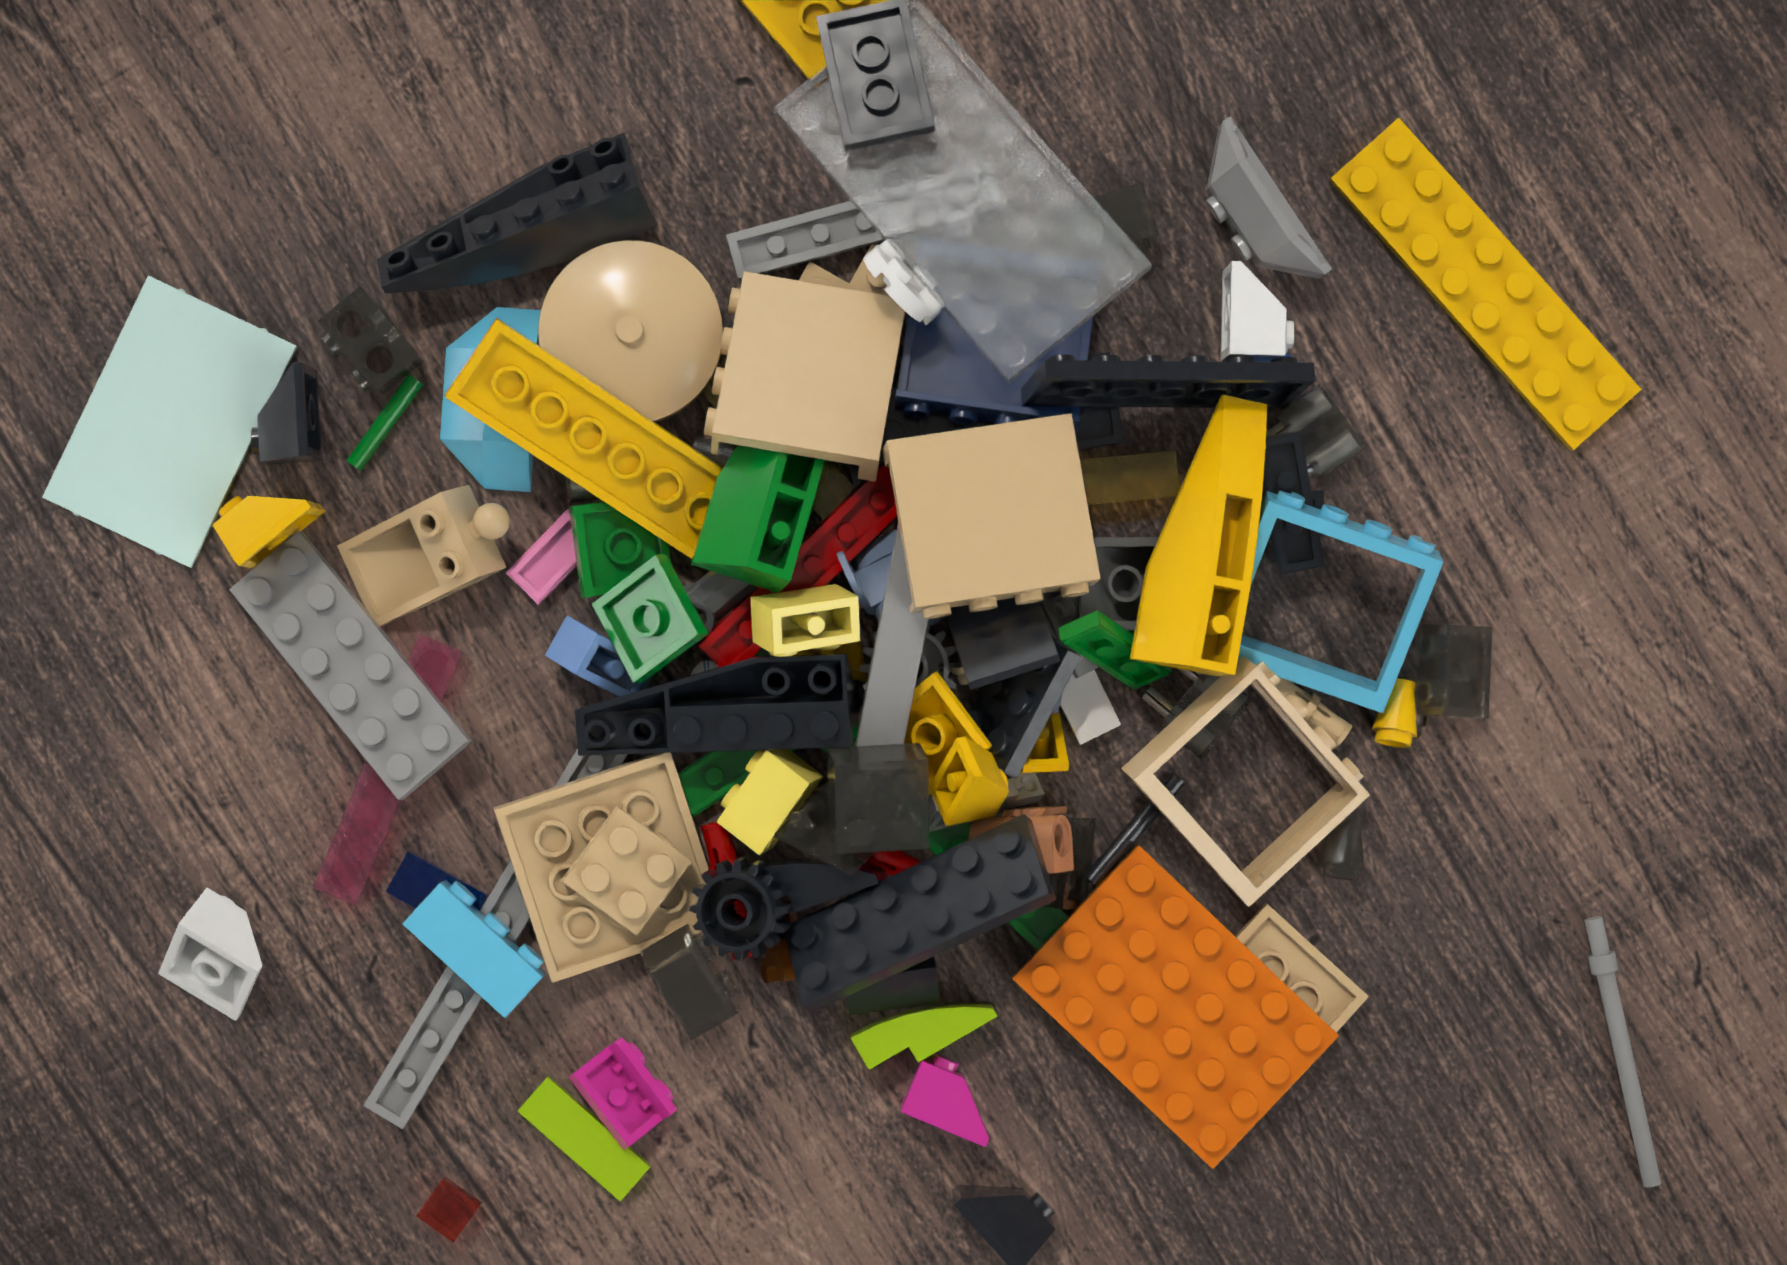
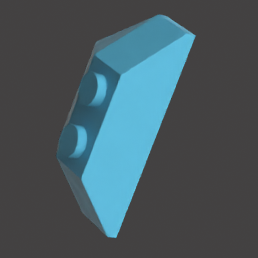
M496 307L446 348L440 440L484 489L531 492L534 455L445 398V393L496 317L539 345L538 332L541 310Z

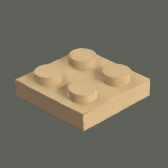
M616 806L561 880L637 936L692 861L622 808Z

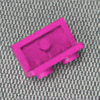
M621 1037L601 1050L568 1078L624 1150L634 1144L663 1119L671 1116L677 1111V1108L672 1103L673 1095L667 1085L660 1079H654L644 1066L646 1061L641 1051L633 1043H627Z

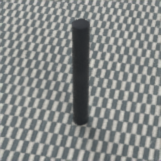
M1172 772L1162 783L1174 797L1185 785ZM1149 799L1083 876L1094 887L1097 888L1161 813Z

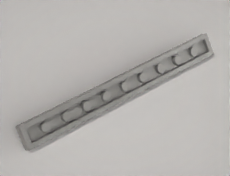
M577 749L555 787L622 765L628 754L578 756ZM510 860L480 912L485 916L492 912L500 918L510 929L506 936L516 943L530 916ZM447 966L363 1105L401 1129H404L482 1000V997L450 967Z

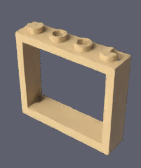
M1242 656L1237 662L1235 675L1218 678L1121 769L1232 892L1250 907L1367 799L1370 794L1359 783L1364 776L1359 772L1360 770L1347 757L1340 761L1332 752L1337 744L1319 725L1312 729L1303 719L1309 712L1291 693L1284 697L1275 687L1281 681L1279 677L1263 661L1255 665ZM1251 685L1333 778L1336 784L1246 868L1240 871L1157 779L1154 773L1243 690Z

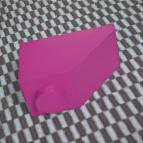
M937 1053L933 1054L932 1059L925 1058L920 1061L901 1103V1112L986 1147L989 1141L988 1132L964 1073L957 1071L959 1063Z

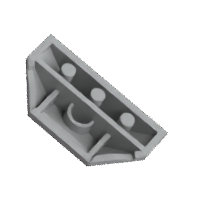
M1230 116L1225 119L1218 128L1206 188L1210 198L1205 200L1210 212L1219 223L1226 220L1235 234L1231 238V242L1244 261L1251 258L1256 267L1316 279L1322 278L1332 270V267L1324 258L1232 117Z

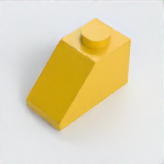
M965 736L955 739L929 786L946 826L995 816L1009 793L1007 777L998 768L992 753Z

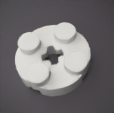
M886 239L880 245H876L863 258L865 265L874 278L881 272L884 274L883 280L888 286L884 290L912 318L918 322L923 320L925 325H928L941 313V309L945 304L933 291L936 288L934 282L918 267L912 272L903 263L906 259L904 254L892 241Z

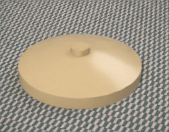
M627 240L595 247L581 254L562 270L549 288L544 299L539 319L538 336L540 347L653 422H659L689 406L709 384L721 356L720 347L723 324L714 292L704 276L692 263L664 246L644 241Z

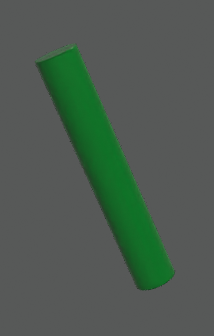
M407 375L346 460L348 463L362 471L421 389L423 383L412 375Z

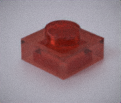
M444 1176L416 1217L454 1243L482 1202Z

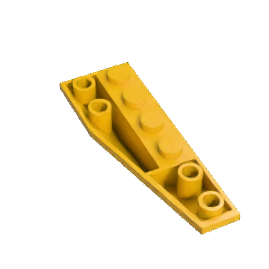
M1227 395L1220 397L1147 563L1130 659L1216 677L1235 675L1258 538L1266 449L1267 404Z

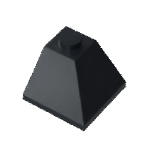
M302 362L291 364L257 415L258 427H252L251 429L252 450L254 455L260 454V462L265 464L323 461L317 370Z
M958 1185L952 1190L954 1206L1007 1265H1026L1055 1231L1054 1222L1050 1219L1055 1211L1038 1192L1031 1197L1023 1188Z

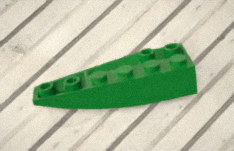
M737 445L716 478L691 565L779 593L791 581L825 460Z

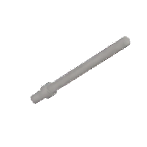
M1592 917L1584 920L1592 953L1588 956L1591 974L1596 975L1643 1187H1655L1662 1183L1615 976V971L1619 970L1615 951H1610L1603 917Z

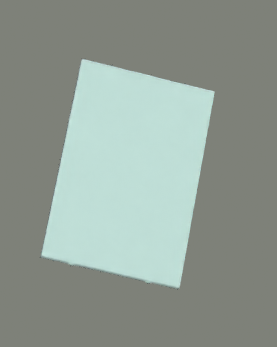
M148 275L42 498L72 511L76 516L80 515L148 547L158 555L167 556L192 568L251 446L252 427H258L257 415L283 378L298 346L269 333L265 328H258L186 294L183 289H176Z

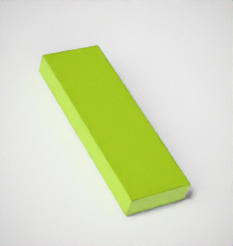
M550 1075L518 1109V1112L619 1201L627 1195L651 1167V1164L632 1147L623 1150L603 1122Z

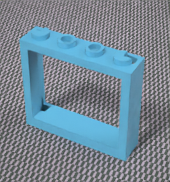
M1279 490L1277 495L1266 491L1261 502L1252 581L1277 518L1421 568V571L1377 681L1242 635L1238 660L1244 656L1255 665L1263 661L1280 678L1383 713L1444 562L1439 551L1434 550L1436 545L1423 541L1422 537L1410 535L1408 540L1391 535L1392 529L1377 521L1366 520L1365 525L1348 519L1349 514L1331 505L1323 504L1321 510L1304 504L1305 498L1294 492L1289 494Z

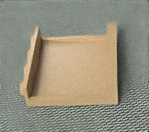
M744 271L741 288L732 287L728 314L735 315L733 328L724 327L720 354L727 355L725 368L716 367L712 394L719 395L717 409L708 407L704 435L712 436L711 454L718 455L720 442L859 465L857 479L876 482L905 311L890 296Z
M1072 413L887 440L882 448L885 467L890 468L912 597V604L909 606L910 614L923 612L924 619L940 618L951 615V607L969 605L970 612L985 611L997 608V600L1015 598L1016 605H1024L1044 600L1043 593L1061 591L1062 598L1076 597L1088 594V586H1093L1101 579Z

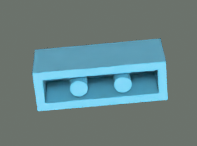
M447 880L442 881L402 924L498 1013L506 1018L547 974L540 967L544 960L527 944L524 943L519 948L506 935L510 932L509 927L492 912H489L487 916L482 914L473 905L476 897L458 881H455L452 885Z

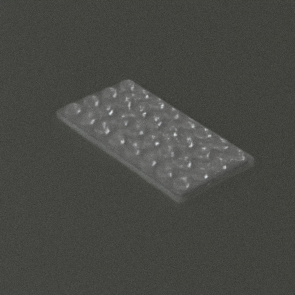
M908 0L907 4L936 132L845 151L827 66L774 107V111L884 240L888 239L901 254L905 265L924 287L928 286L945 305L943 309L1005 381L1010 384L1151 269L1152 263L920 0Z

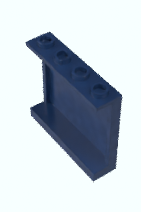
M919 239L915 269L917 267L930 277L936 285L933 291L939 296L945 306L941 309V313L928 325H925L923 320L918 322L908 314L898 389H896L895 409L903 410V414L918 419L930 418L931 414L949 416L951 422L961 425H974L977 420L1002 424L1072 413L1075 434H1077L1081 407H1022L1021 388L1050 356L1069 354L1073 355L1075 360L1088 359L1101 264Z

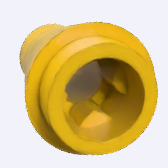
M1396 679L1384 712H1378L1372 730L1376 732V743L1399 748L1411 747L1412 738L1417 737L1415 682L1406 679Z

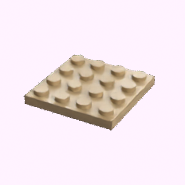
M655 753L494 807L552 983L702 932L701 930H694L693 925L698 921L696 913L689 911V906L697 903L698 897L692 893V890L700 884H706L701 875L708 871L709 868L671 753ZM616 806L622 808L692 861L637 936L561 880Z

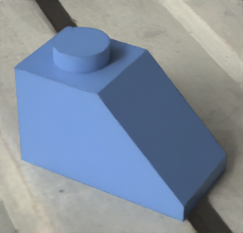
M568 615L545 656L572 673L617 696L646 689L654 676L653 674L644 682L633 683L610 638Z

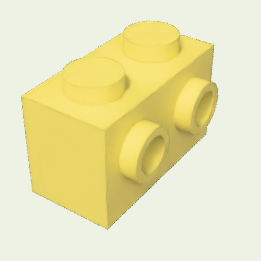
M837 584L750 597L753 642L770 652L772 656H792L797 654L798 651L814 648L830 650L840 647V644L860 641L858 596Z
M790 749L758 750L745 768L750 774L741 786L735 784L720 804L725 810L717 820V823L758 855L772 849L777 844L823 778L822 774Z

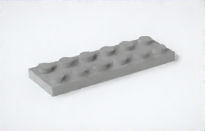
M295 532L229 589L398 800H404L472 742L471 738L304 532Z

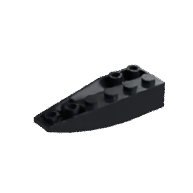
M625 133L612 138L601 139L592 146L569 155H560L554 158L551 162L535 168L378 258L377 263L382 289L385 293L438 290L522 275L573 260L595 247L621 241L657 227L650 197Z
M847 654L752 657L575 710L578 756L851 747L856 741L858 731L857 692Z

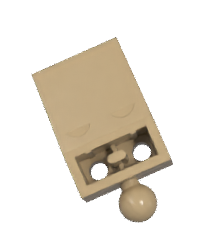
M465 485L440 492L337 545L365 609L381 627L507 568L494 539L502 537L508 531L510 517L507 510L497 503H486L479 507L470 485Z

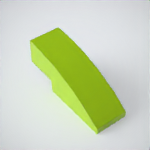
M966 1002L934 1004L905 1010L876 1020L852 1032L850 1038L869 1070L908 1047L919 1063L998 1016L992 1004Z

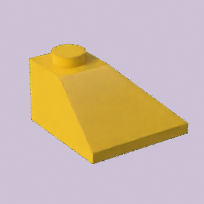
M236 496L218 511L221 518L213 524V527L237 565L254 569L295 532L303 531L326 510L321 504L308 500L247 496L245 499H242L240 496Z
M937 671L932 673L914 689L899 765L900 770L922 800L932 795L929 786L956 738L965 736L986 750H989L992 746Z

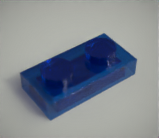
M412 851L407 852L386 890L387 893L414 908H417L436 886L445 880L451 885L455 881L464 885L476 897L473 905L479 911L490 895Z

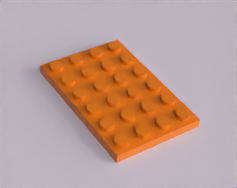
M1139 845L1122 860L1012 976V979L1212 1169L1218 1165L1339 1037L1321 1017Z

